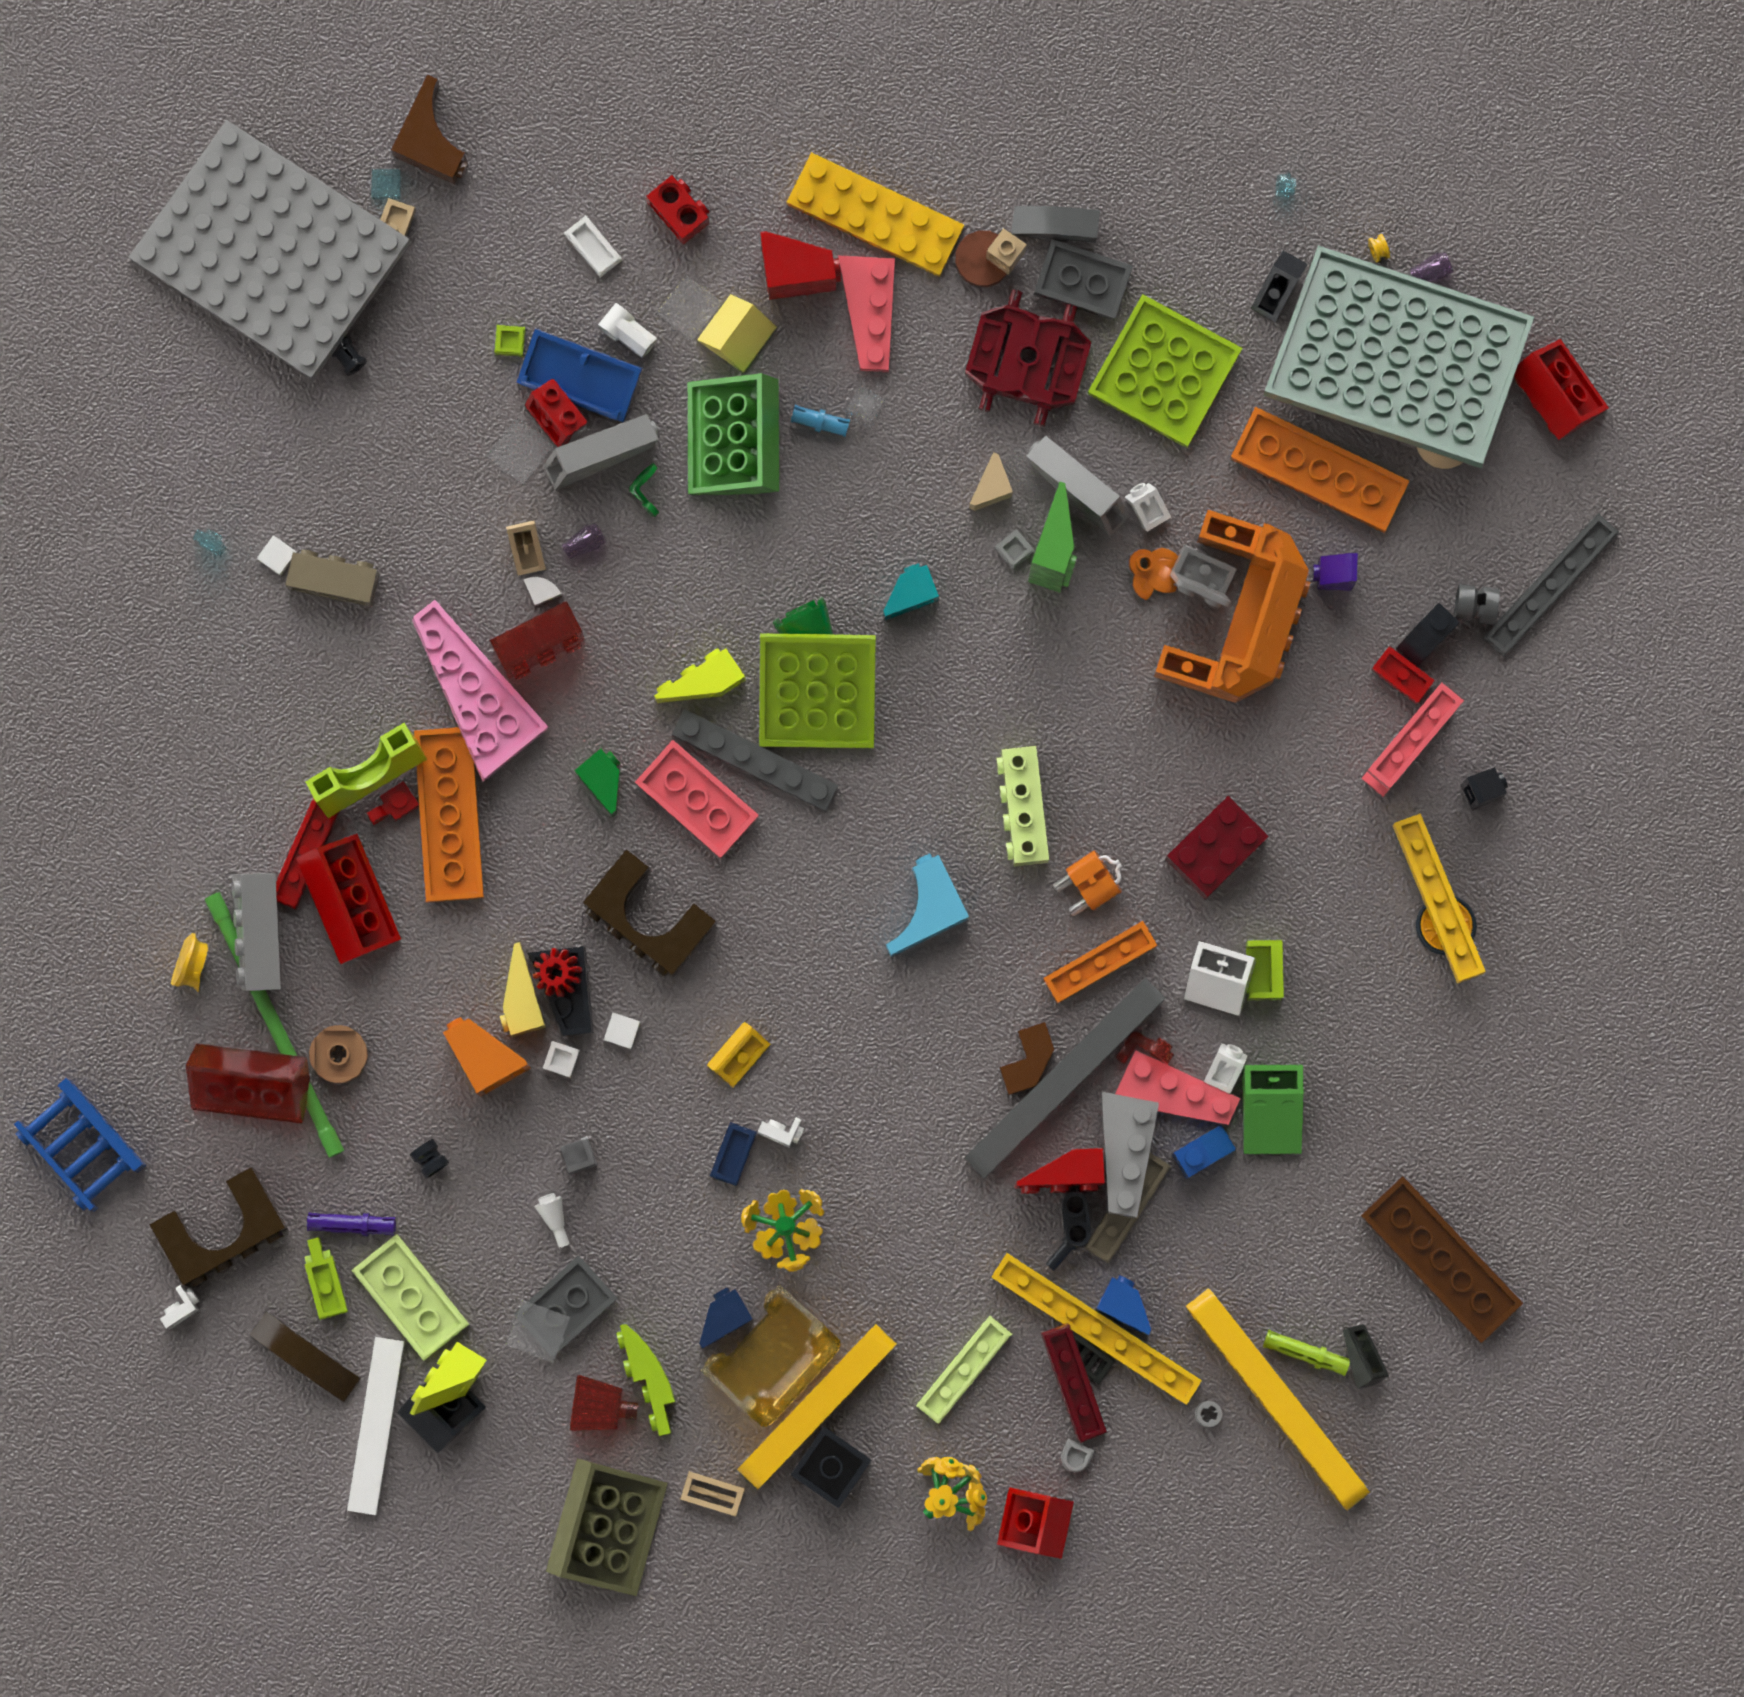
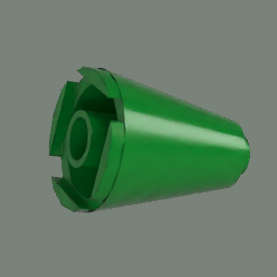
M823 597L818 599V605L812 600L786 613V618L781 619V621L777 618L772 622L779 634H833L827 605Z

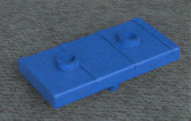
M536 328L516 383L536 390L549 380L554 379L574 405L616 421L624 422L643 368Z

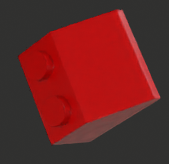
M1009 1487L997 1545L1062 1559L1074 1501Z

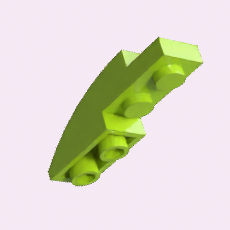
M627 1324L620 1325L621 1332H617L616 1335L620 1350L626 1348L628 1360L623 1361L627 1378L633 1377L634 1382L646 1380L647 1385L641 1387L645 1403L651 1402L654 1414L649 1415L652 1431H658L659 1436L671 1434L665 1405L676 1401L666 1373L646 1342Z

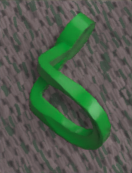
M652 463L631 483L629 492L642 502V507L655 518L659 511L640 491V487L658 468Z

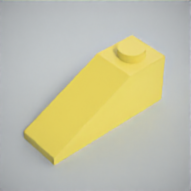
M520 942L515 943L513 946L503 1003L504 1015L500 1016L504 1032L510 1031L512 1037L546 1028Z

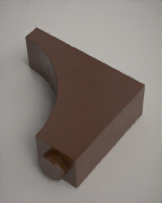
M427 74L392 146L391 152L393 157L455 185L457 179H462L467 171L465 152L457 149L443 136L436 124L434 107L440 85L437 78Z

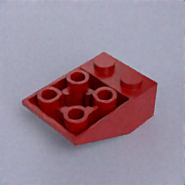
M1103 1148L1073 1149L1018 1180L1015 1183V1189H1021V1194L1039 1193L1040 1188H1050V1193H1066L1069 1191V1187H1079V1192H1096L1098 1186L1104 1184Z

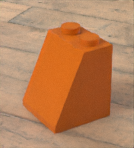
M459 1017L446 1025L448 1030L444 1031L443 1034L480 1097L531 1069L524 1058L469 1018L464 1020L462 1017Z

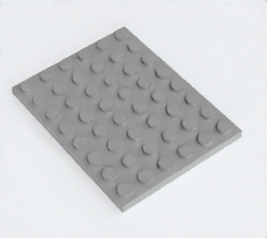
M226 120L132 251L129 259L314 381L406 251L411 241Z

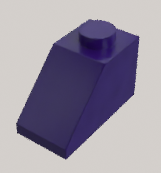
M1358 553L1321 556L1318 564H1313L1312 580L1317 582V590L1352 591L1357 582Z

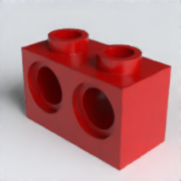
M671 175L646 195L648 205L684 245L709 225V217L707 215L710 212L700 200L695 202L689 195L691 189L682 179L677 181ZM668 192H674L679 196L674 203L665 202L663 197ZM691 213L697 219L693 224L687 225L681 221L682 216Z

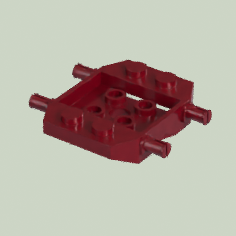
M1012 289L1008 305L1006 304L981 313L965 375L982 390L983 395L978 409L983 411L987 400L985 412H990L993 398L997 394L1037 405L1038 410L1033 424L1038 426L1042 415L1040 427H1045L1047 416L1051 409L1075 404L1091 341L1074 323L1078 307L1073 305L1071 315L1069 316L1071 305L1066 304L1064 316L1061 320L1038 316L1019 308L1023 292L1018 290L1016 300L1014 301L1016 290ZM1008 323H1011L1012 327L997 377L994 376ZM1063 337L1048 391L1045 390L1058 339ZM1025 349H1031L1036 353L1037 358L1032 363H1025L1020 357L1021 352Z

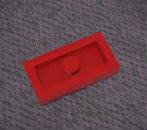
M1390 646L1371 669L1416 705L1435 681Z

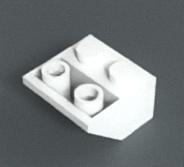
M1199 941L1190 969L1184 1000L1240 1016L1256 964L1255 958Z

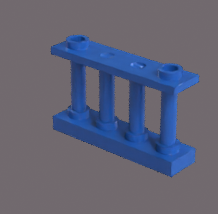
M65 1078L57 1085L62 1090L59 1094L60 1098L27 1127L21 1121L14 1123L18 1129L15 1134L26 1146L31 1143L76 1194L72 1199L83 1211L88 1208L90 1211L95 1212L98 1207L92 1199L125 1170L128 1172L132 1169L134 1172L139 1173L146 1164L70 1079ZM75 1105L81 1111V1114L78 1116L80 1119L45 1148L35 1135L67 1106L72 1107ZM94 1126L100 1133L97 1137L98 1141L64 1170L54 1156L83 1130ZM113 1148L120 1155L116 1159L118 1162L83 1191L73 1178L105 1149L110 1150Z

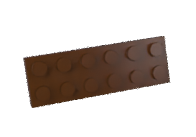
M1404 1176L1398 1179L1360 1215L1479 1343L1486 1340L1523 1304Z

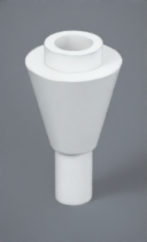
M551 1193L538 1198L539 1204L534 1207L550 1230H553L558 1247L570 1244L563 1227L565 1224L562 1196L555 1197V1194Z

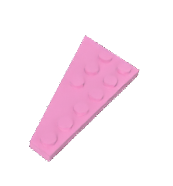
M434 600L417 613L412 621L482 782H484L548 729V726L437 601Z

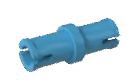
M795 404L790 422L815 428L816 432L823 430L846 437L850 419L826 414V410L820 409L819 412Z

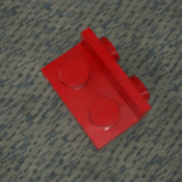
M554 379L549 380L532 391L524 405L556 447L568 444L572 435L587 423V420Z

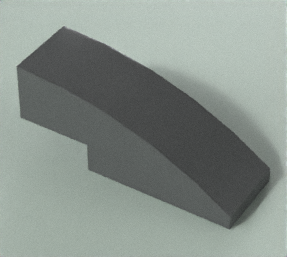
M1015 206L1011 234L1045 240L1054 239L1061 242L1074 240L1096 243L1100 210L1055 206Z

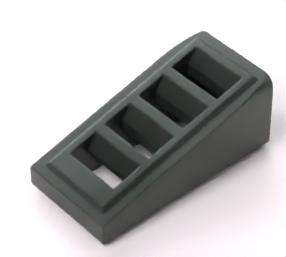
M1362 1324L1344 1329L1343 1334L1357 1388L1362 1389L1376 1385L1389 1377L1366 1326Z
M1072 1331L1077 1347L1079 1344L1083 1345L1079 1351L1082 1361L1089 1351L1093 1352L1084 1367L1088 1378L1100 1384L1115 1360ZM1099 1357L1102 1358L1103 1360L1101 1361L1095 1372H1090V1369L1095 1364L1097 1359Z

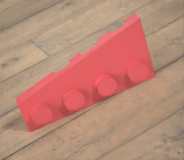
M838 255L860 371L889 372L895 258Z
M1136 1050L1115 1093L1117 1095L1158 1102L1157 1112L1223 1125H1229L1240 1101V1098L1232 1094L1226 1093Z

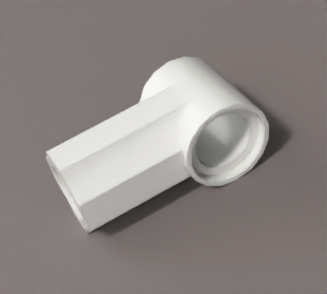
M615 303L597 326L614 341L619 340L635 354L643 358L653 348L657 338L634 321L635 318L626 309Z

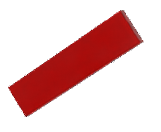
M314 798L310 803L276 881L277 902L294 910H297L307 887L296 857L324 846L339 814L338 812L328 818Z

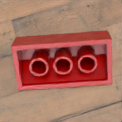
M357 833L296 857L340 964L401 940Z

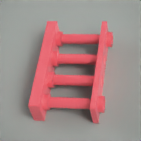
M1441 682L1361 779L1384 797L1464 700Z

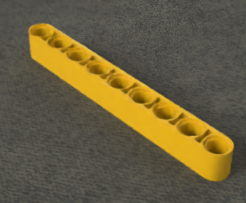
M1208 1288L1187 1304L1186 1308L1339 1503L1348 1511L1370 1493L1368 1488L1213 1292Z

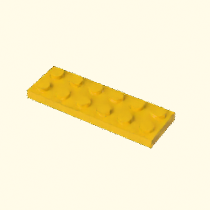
M812 152L787 200L788 206L938 277L941 276L964 229V224Z

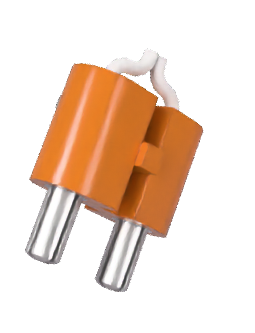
M1093 850L1067 867L1066 871L1068 874L1055 882L1053 886L1057 892H1060L1072 883L1078 887L1083 899L1069 908L1073 916L1088 907L1094 911L1122 892L1118 885L1121 881L1119 870L1122 865L1119 860L1113 861L1106 855L1099 856ZM1103 860H1107L1112 865H1117L1115 868L1116 880L1108 871Z

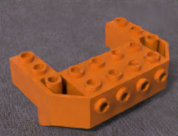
M1207 510L1197 543L1250 559L1251 562L1219 662L1164 645L1154 677L1236 703L1272 685L1275 678L1280 679L1285 665L1280 660L1283 651L1289 652L1293 640V635H1290L1289 632L1292 624H1298L1302 611L1301 608H1298L1301 597L1306 598L1311 582L1306 581L1309 569L1290 534L1266 523L1261 527Z

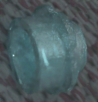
M1290 172L1277 175L1276 196L1284 197L1285 200H1288L1290 195L1295 194L1296 179L1291 178Z

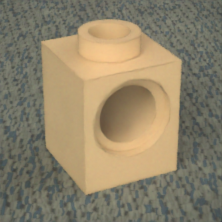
M1003 228L988 248L986 259L1009 275L1025 254L1026 244Z

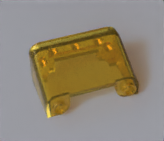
M780 1284L765 1296L764 1310L768 1314L729 1356L725 1353L713 1354L707 1359L705 1366L700 1370L761 1427L771 1425L836 1355L841 1346V1341Z

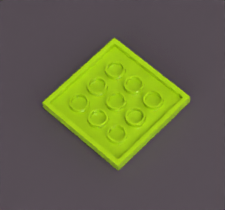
M1142 294L1087 394L1188 448L1242 348Z
M760 633L759 746L874 748L876 635Z

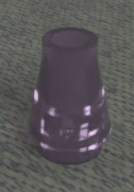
M1446 251L1440 254L1436 252L1416 267L1409 269L1413 277L1425 281L1448 278L1449 274L1454 273Z
M587 523L573 537L562 544V547L568 558L572 559L576 556L601 549V545L606 543V539L596 523L591 525Z

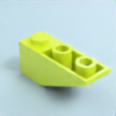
M717 648L704 657L706 661L698 667L693 664L680 673L682 677L674 683L669 680L656 689L658 693L654 697L657 703L720 697L746 681L745 676L728 650L725 648L720 652Z
M459 1342L454 1345L451 1351L445 1349L437 1362L440 1365L439 1368L432 1367L424 1382L427 1385L425 1387L419 1385L411 1400L415 1403L410 1414L416 1415L465 1396L478 1378L487 1360Z

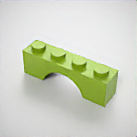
M404 722L382 735L377 750L363 763L347 769L328 767L305 782L318 806L330 818L424 762L427 758L417 739Z

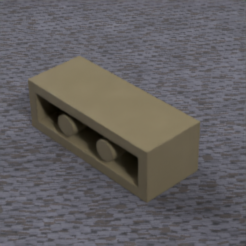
M303 549L301 553H292L286 580L288 590L369 607L373 606L379 579V572L377 569H373V564L363 561H357L356 565L345 563V558L329 555L328 559L317 557L318 553Z

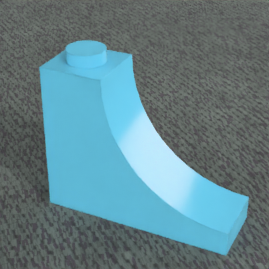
M928 854L915 861L917 865L913 867L912 871L918 887V904L907 928L897 938L886 944L891 957L969 920V915L939 855L932 857L931 854Z

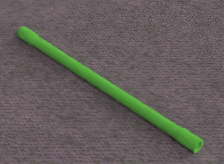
M218 892L204 900L239 967V956L235 954L236 928L223 897ZM266 990L250 991L313 1120L328 1157L332 1158L344 1152L345 1150L338 1135L331 1126Z

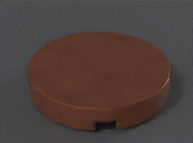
M978 230L968 234L960 242L956 250L955 265L959 275L967 283L973 286L991 287L999 284L1007 276V273L986 259L988 248L999 234Z

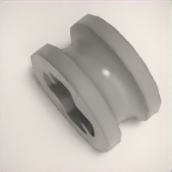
M1204 1401L1198 1404L1195 1409V1419L1201 1426L1214 1427L1221 1421L1222 1410L1215 1402ZM1212 1406L1215 1409L1212 1413H1216V1417L1205 1422L1202 1419L1204 1415H1201V1410Z

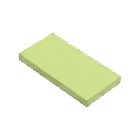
M398 1234L351 1270L423 1361L427 1360L470 1325Z

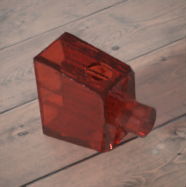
M577 1375L569 1430L618 1429L620 1418L637 1420L639 1403L623 1401V1388Z

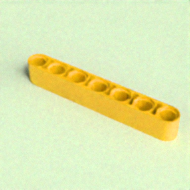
M875 1324L737 1470L758 1490L897 1343Z

